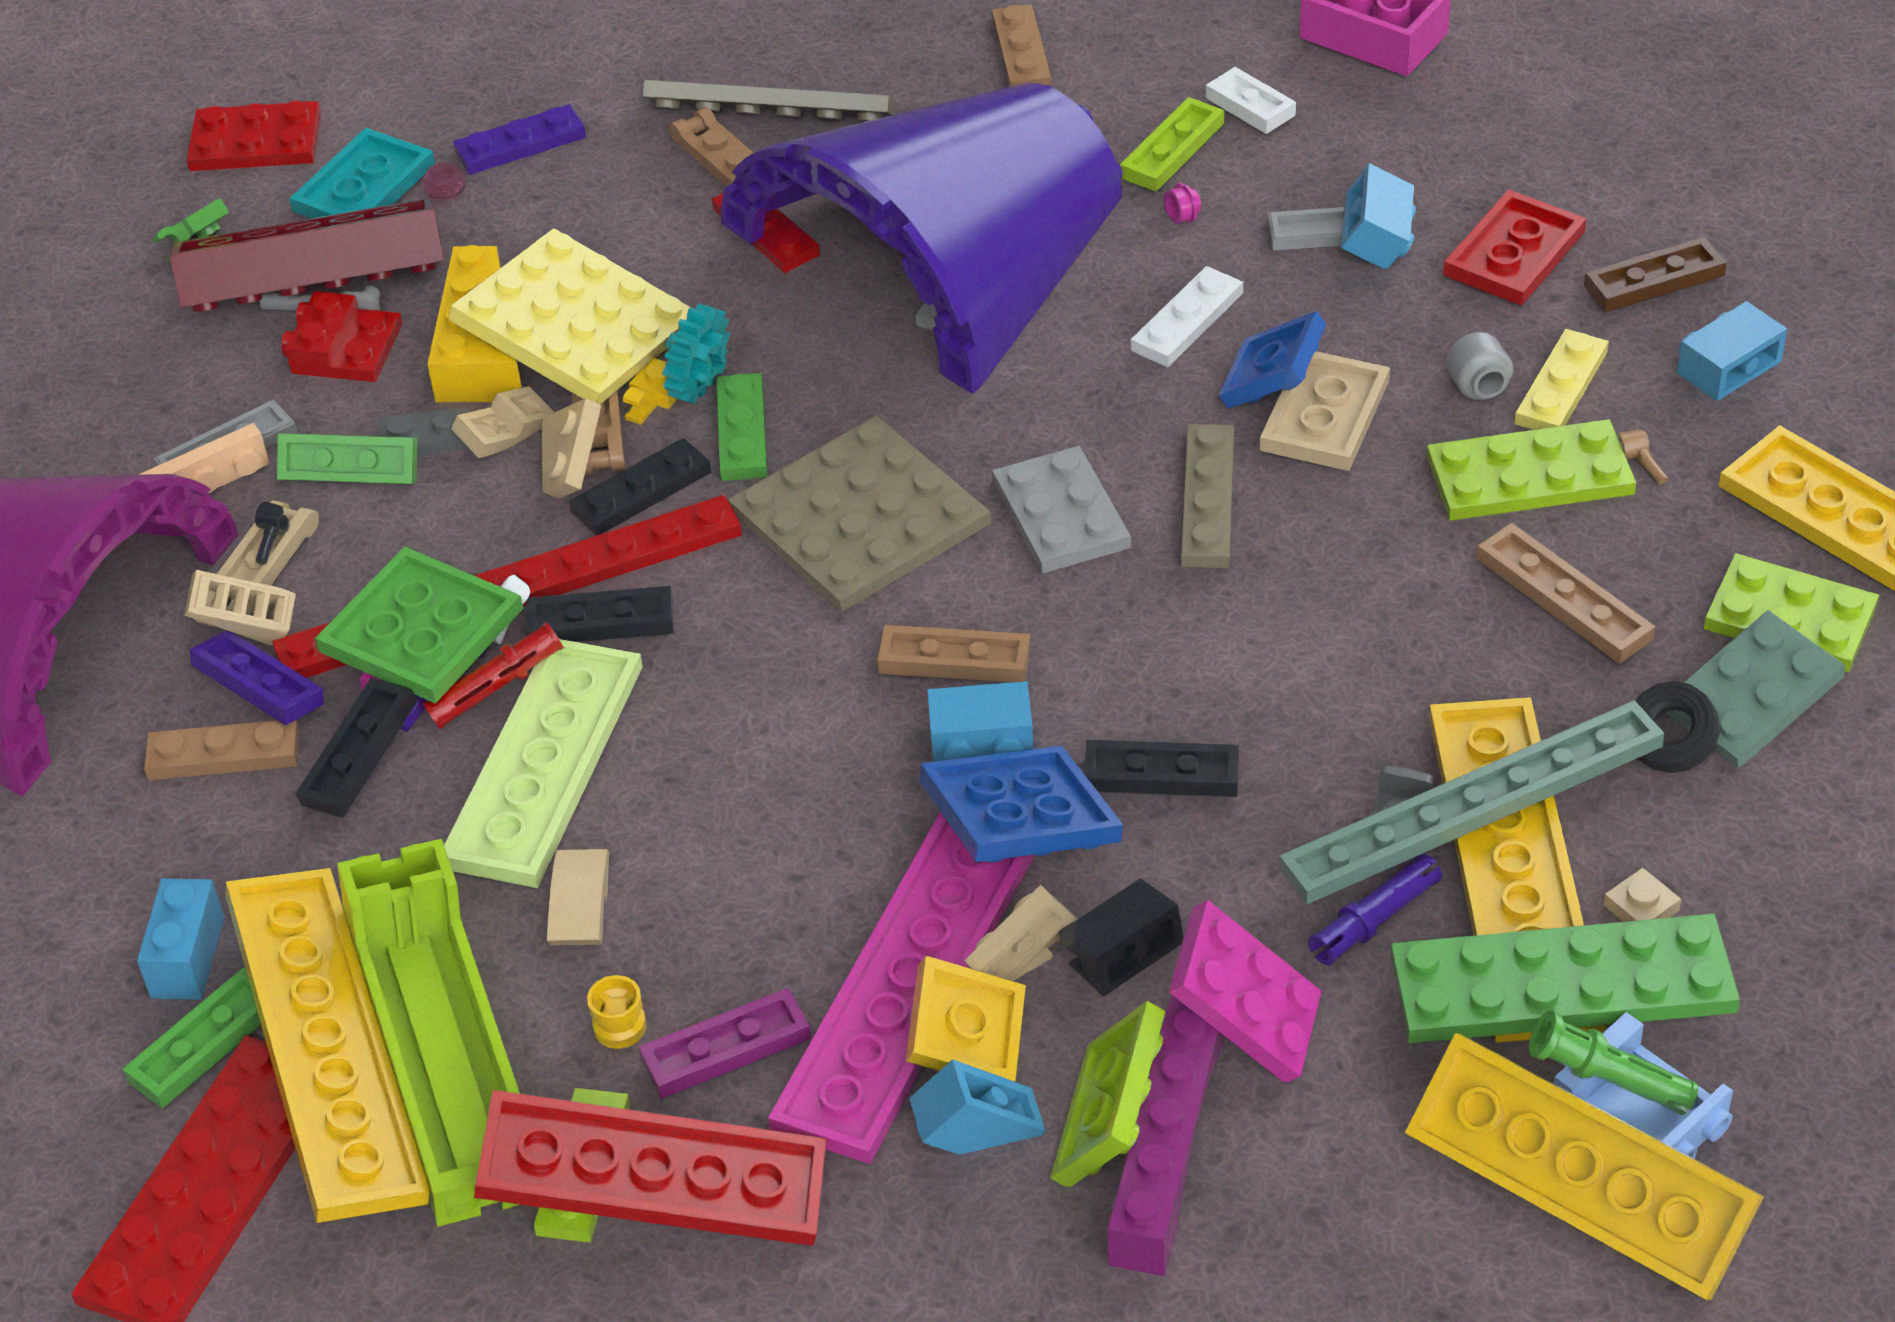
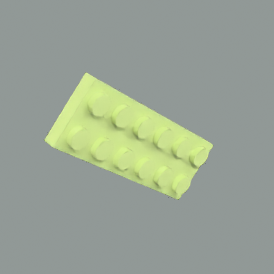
M559 639L564 649L558 650L534 666L444 845L453 872L533 888L539 887L643 668L641 654Z

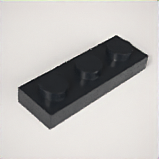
M683 437L569 500L571 512L596 536L603 534L712 473L710 461Z
M671 585L528 598L526 635L528 636L542 627L545 622L550 625L559 639L573 642L673 634V595Z
M370 678L295 795L302 806L341 818L345 816L418 700L412 689Z
M1112 740L1086 741L1084 775L1098 792L1237 797L1239 745Z

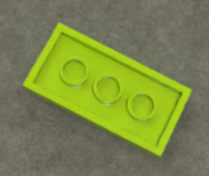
M1610 419L1427 445L1426 457L1449 521L1635 494L1636 481Z

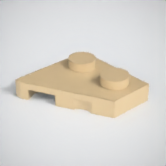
M585 398L543 418V493L556 498H562L581 490L601 404Z
M1040 885L1032 894L1023 897L1014 907L1013 913L993 932L982 937L977 943L975 950L964 961L973 970L1014 981L1053 958V954L1048 947L1060 941L1059 931L1078 920V918Z

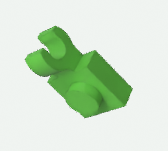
M219 198L188 216L180 223L172 227L163 228L153 237V241L157 243L164 238H169L175 243L186 241L195 235L198 238L209 237L222 229L218 221L226 216L229 211ZM168 255L165 259L167 260V262H170V257Z

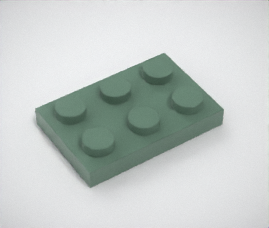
M1767 610L1684 683L1691 684L1704 692L1712 702L1718 713L1720 734L1714 750L1739 768L1844 678L1845 665ZM1678 710L1666 712L1667 715L1690 731L1692 722L1688 714Z

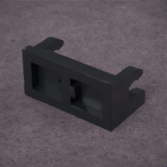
M1141 878L1059 931L1061 943L1070 952L1078 956L1068 964L1103 997L1180 946L1184 939L1178 904Z

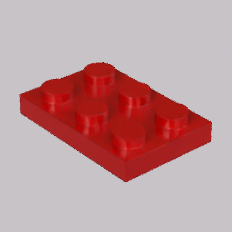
M291 101L278 104L253 103L247 106H211L196 109L187 156L189 171L314 163L321 116L319 101Z
M1508 189L1444 261L1443 275L1522 306L1585 233L1587 218Z

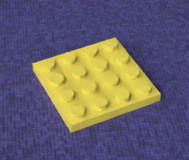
M553 228L451 305L448 320L582 399L587 398L601 404L641 371L653 358H656L667 349L665 346L671 332L676 333L679 330V320L687 319V312L691 307L682 303L676 297L670 296L641 277L611 262L605 256L592 251L573 240L570 236Z

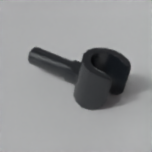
M267 501L259 505L255 515L256 526L264 529L263 538L255 559L261 565L267 564L277 535L285 534L290 527L289 519L283 515L284 508L281 505Z

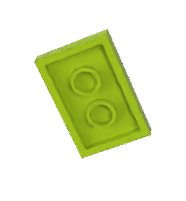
M1735 553L1705 617L1704 629L1736 638L1769 610L1843 663L1845 671L1850 672L1876 610L1879 594Z
M1148 1000L1087 1045L1050 1176L1051 1179L1063 1186L1071 1187L1087 1175H1095L1106 1162L1116 1155L1126 1154L1138 1137L1139 1125L1136 1124L1140 1105L1145 1101L1151 1088V1080L1148 1079L1152 1060L1158 1054L1163 1043V1036L1160 1034L1165 1011Z

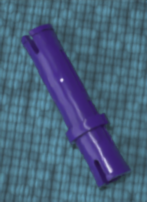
M1420 854L1358 903L1350 902L1341 908L1336 920L1308 939V946L1311 952L1322 945L1330 944L1326 949L1317 954L1315 958L1320 963L1329 966L1356 943L1363 944L1376 935L1377 927L1431 886L1436 885L1442 880V872L1439 866L1428 874L1424 873L1421 875L1424 870L1436 861L1427 854Z

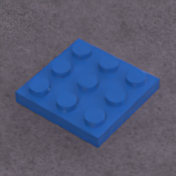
M1063 746L926 762L920 765L919 782L975 862H999L1004 858L1025 855L1044 856L1055 851L1076 848L1094 849L1100 845L1121 842L1122 822Z

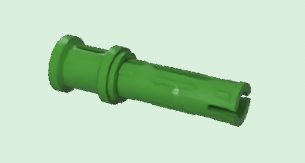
M1549 1010L1544 1013L1532 1032L1529 1043L1530 1055L1538 1060L1550 1058L1571 1068V1073L1576 1077L1583 1079L1596 1076L1647 1100L1661 1104L1680 1115H1685L1687 1109L1690 1110L1696 1101L1698 1085L1695 1081L1671 1073L1649 1061L1615 1048V1046L1608 1044V1040L1602 1032L1596 1029L1584 1031L1563 1021L1562 1015L1558 1012Z

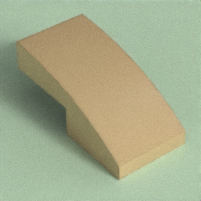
M530 386L497 393L489 408L457 415L451 429L478 458H483L506 450L542 429L543 418L554 413V411Z
M608 849L556 850L547 927V942L550 946L602 945L604 901H607Z

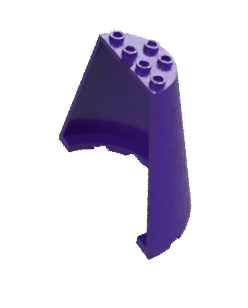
M1023 83L763 147L743 159L733 170L732 173L736 175L734 182L727 186L723 193L721 224L752 244L764 236V221L767 211L778 209L815 194L822 195L844 207L861 220L878 238L906 256L902 259V268L912 282L921 301L928 306L933 304L937 316L934 318L936 326L932 329L938 350L939 373L973 394L983 385L1122 198L1121 179L1123 174L1120 165L1115 161L1106 139L1093 122L1092 115L1085 106L1077 105L1069 97L1050 85Z

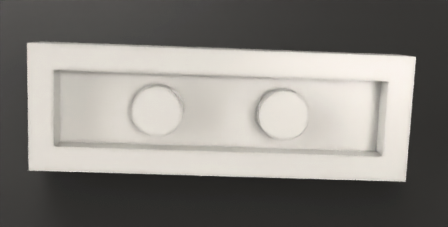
M1206 266L1131 339V351L1169 367L1243 294V281Z

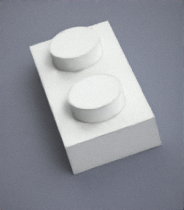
M1237 67L1232 68L1206 84V99L1265 134L1296 115L1295 101Z

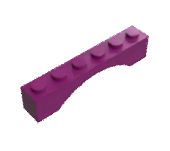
M1172 994L1170 995L1160 1033L1163 1036V1043L1158 1054L1153 1059L1148 1077L1151 1080V1088L1145 1101L1141 1104L1136 1122L1139 1125V1134L1128 1152L1108 1226L1109 1266L1164 1277L1178 1226L1187 1170L1200 1112L1213 1069L1222 1052L1225 1040L1223 1034Z

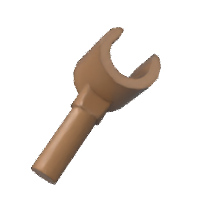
M1639 429L1620 432L1618 435L1621 442L1619 443L1626 459L1638 458L1640 464L1646 468L1658 485L1668 482L1669 478L1654 461L1653 456L1649 452L1647 433Z

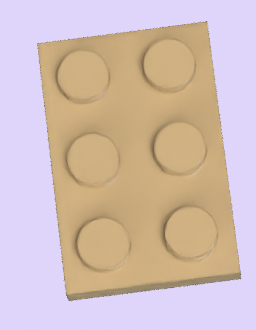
M1316 351L1306 370L1305 379L1291 390H1282L1260 436V451L1350 471L1389 383L1390 367Z

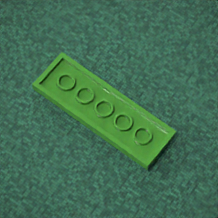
M1715 913L1391 943L1390 958L1408 1043L1451 1040L1455 1033L1462 1034L1467 1038L1533 1032L1538 1020L1549 1010L1560 1013L1564 1022L1581 1028L1612 1025L1626 1012L1640 1022L1732 1014L1738 1012L1740 1002Z

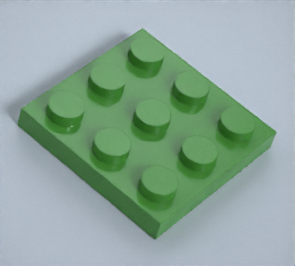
M404 546L320 632L315 641L318 652L388 683L412 689L415 695L436 703L523 610L521 596Z

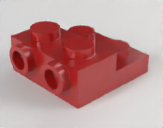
M314 291L309 302L299 303L296 311L297 326L294 331H286L284 333L281 344L282 354L288 359L291 374L376 382L403 325L401 313L359 309L356 295Z

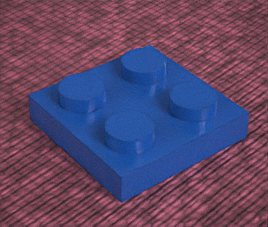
M1317 311L1244 339L1218 395L1228 409L1246 402L1248 404L1256 403L1265 395L1281 389L1291 390L1305 379L1306 370L1313 354L1319 347V340L1326 327V323Z

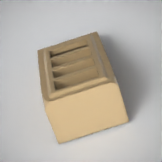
M196 570L192 574L184 616L267 645H273V640L285 637L289 631L296 594L275 586ZM208 589L216 592L213 607L205 606ZM228 596L234 598L232 611L225 610ZM248 603L254 605L252 616L246 614ZM267 610L270 611L269 619H266Z

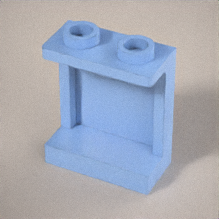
M1627 1012L1603 1032L1604 1037L1608 1040V1044L1615 1046V1048L1631 1053L1671 1073L1687 1078L1640 1045L1644 1024ZM1568 1066L1561 1070L1554 1078L1555 1085L1692 1158H1695L1697 1154V1147L1707 1138L1712 1142L1717 1141L1728 1129L1733 1115L1729 1112L1733 1090L1725 1084L1718 1087L1712 1094L1698 1086V1094L1694 1105L1690 1110L1687 1109L1685 1115H1680L1661 1104L1647 1100L1596 1076L1583 1079L1576 1077L1571 1073V1068Z

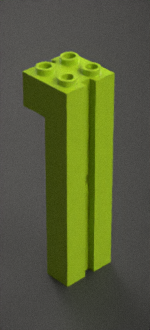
M442 839L400 848V857L381 862V857L378 853L337 863L344 914L430 1188L429 1202L437 1227L481 1216L480 1207L499 1202L474 1198L493 1090L520 1094L461 922L458 886ZM501 1202L503 1210L520 1205Z

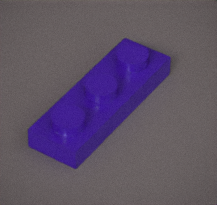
M568 104L562 107L551 108L546 112L524 119L513 120L508 124L490 130L472 133L468 137L453 141L455 153L467 173L472 175L586 138V133L581 120L572 106Z
M226 630L189 649L191 666L284 725H288L324 705L323 688L233 632Z

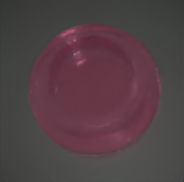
M438 163L426 171L423 187L427 196L437 200H447L460 195L465 190L466 181L465 176L456 165L452 163Z

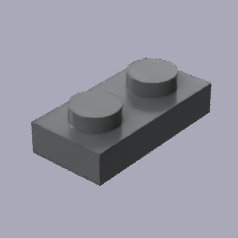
M469 407L378 418V436L417 437V455L469 449L451 429L457 415L468 413Z

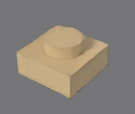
M1641 868L1605 894L1603 905L1620 920L1628 922L1670 918L1680 911L1681 898L1648 871Z

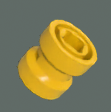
M620 975L607 976L597 981L590 988L587 995L594 1036L599 1043L608 1048H626L637 1043L644 1035L647 1027L639 986L634 980Z

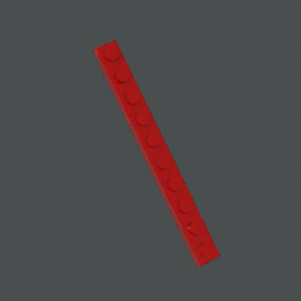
M721 495L474 576L501 587L509 576L516 575L528 585L530 589L528 598L562 595L742 536L741 524L725 495ZM527 600L524 602L523 607L527 606ZM329 623L272 641L278 661L305 678L347 665L318 652L315 638Z

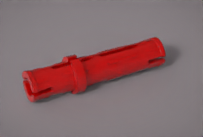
M545 622L542 627L510 647L507 643L499 648L502 653L453 684L436 703L431 701L423 702L422 704L438 728L442 729L444 725L482 702L485 698L517 677L522 681L529 676L527 673L529 669L558 650L564 649V646L550 625Z

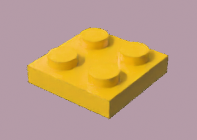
M925 956L918 964L906 1061L940 1071L953 1059L1015 1082L1026 985Z

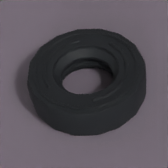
M1677 681L1659 683L1643 691L1635 700L1654 722L1662 714L1673 710L1685 712L1690 716L1692 722L1690 733L1685 739L1673 744L1663 743L1662 748L1638 758L1652 769L1667 773L1688 771L1704 762L1715 749L1720 734L1718 713L1708 696L1693 685Z

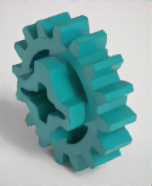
M698 303L695 309H688L686 320H679V330L676 333L671 332L665 346L668 349L664 357L667 359V363L662 371V375L667 376L663 387L669 390V396L695 404L698 396L703 397L706 394V387L714 384V377L717 374L723 373L727 363V359H725L728 351L726 344L730 337V333L725 331L729 324V319L724 318V311Z

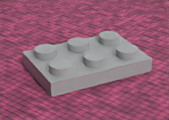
M1080 445L992 470L993 483L1042 574L1131 548V536Z

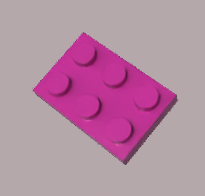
M1209 900L1194 906L1191 911L1169 993L1281 1081L1289 1082L1301 1077L1322 991Z

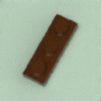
M1703 236L1585 272L1584 287L1606 313L1724 277L1727 262Z

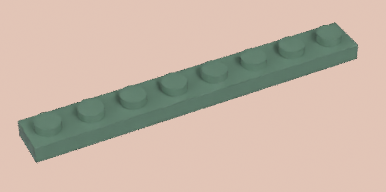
M1635 700L1284 853L1279 856V870L1305 904L1308 905L1662 748L1664 732Z

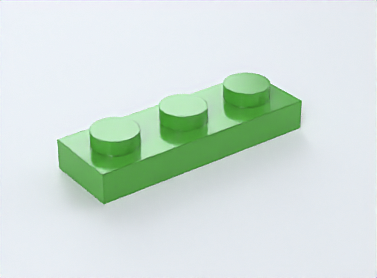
M762 373L717 377L721 481L768 477Z
M278 433L277 479L416 484L417 437Z
M243 967L127 1064L122 1069L126 1081L163 1109L235 1048L245 1035L249 1036L261 1025L246 968Z

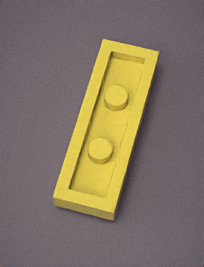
M1565 329L1516 411L1515 425L1532 430L1565 426L1608 352L1609 341Z

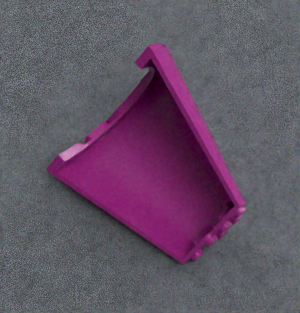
M174 474L0 478V784L11 792L24 796L52 762L46 738L45 715L40 714V706L35 704L36 690L42 691L48 684L50 669L58 643L55 634L50 633V631L75 603L82 588L106 556L134 533L183 536L190 542L198 561L214 565L239 535L226 505L223 502L213 500L209 495L211 489L206 485Z

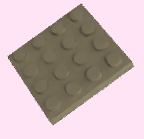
M877 415L728 499L736 517L840 612L852 607L992 523L991 512Z

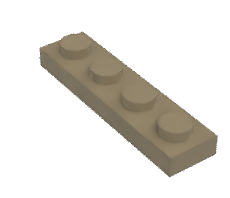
M1188 424L1181 567L1229 568L1234 425Z

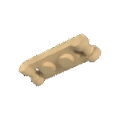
M276 500L271 501V503L281 505L284 508L283 515L289 519L290 527L285 534L277 535L267 564L261 565L255 561L264 529L258 528L254 523L217 574L271 586L306 537L310 538L319 525L318 512L303 507L296 511L290 509L287 503ZM208 589L205 606L213 607L215 591ZM228 596L227 600H231V602L226 606L225 610L232 611L234 598ZM247 604V615L252 613L254 605ZM194 619L197 623L212 626L210 624Z

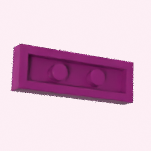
M786 988L639 1046L641 1061L660 1099L811 1040L810 1026L790 989Z

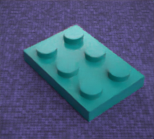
M364 128L289 198L292 212L308 218H317L394 204L435 165L433 151L378 131Z

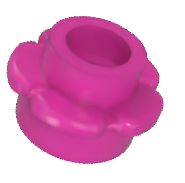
M1177 183L1174 189L1168 190L1164 194L1165 212L1175 224L1186 221L1192 223L1201 211V199L1198 192L1188 185Z

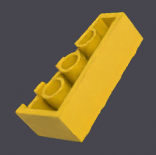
M453 246L427 363L435 402H493L497 393L522 388L516 359L448 320L451 305L501 268L497 246Z

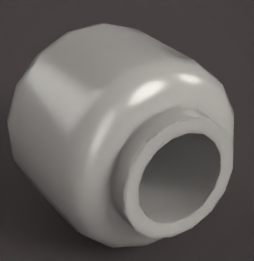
M1474 332L1463 336L1453 344L1446 357L1448 374L1460 392L1472 400H1486L1496 397L1507 387L1513 375L1512 360L1496 337L1486 332Z

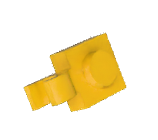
M653 358L629 382V389L623 396V402L633 406L625 415V420L642 425L656 406L670 409L677 399L669 396V390L663 387L667 376L662 375V371L667 362Z

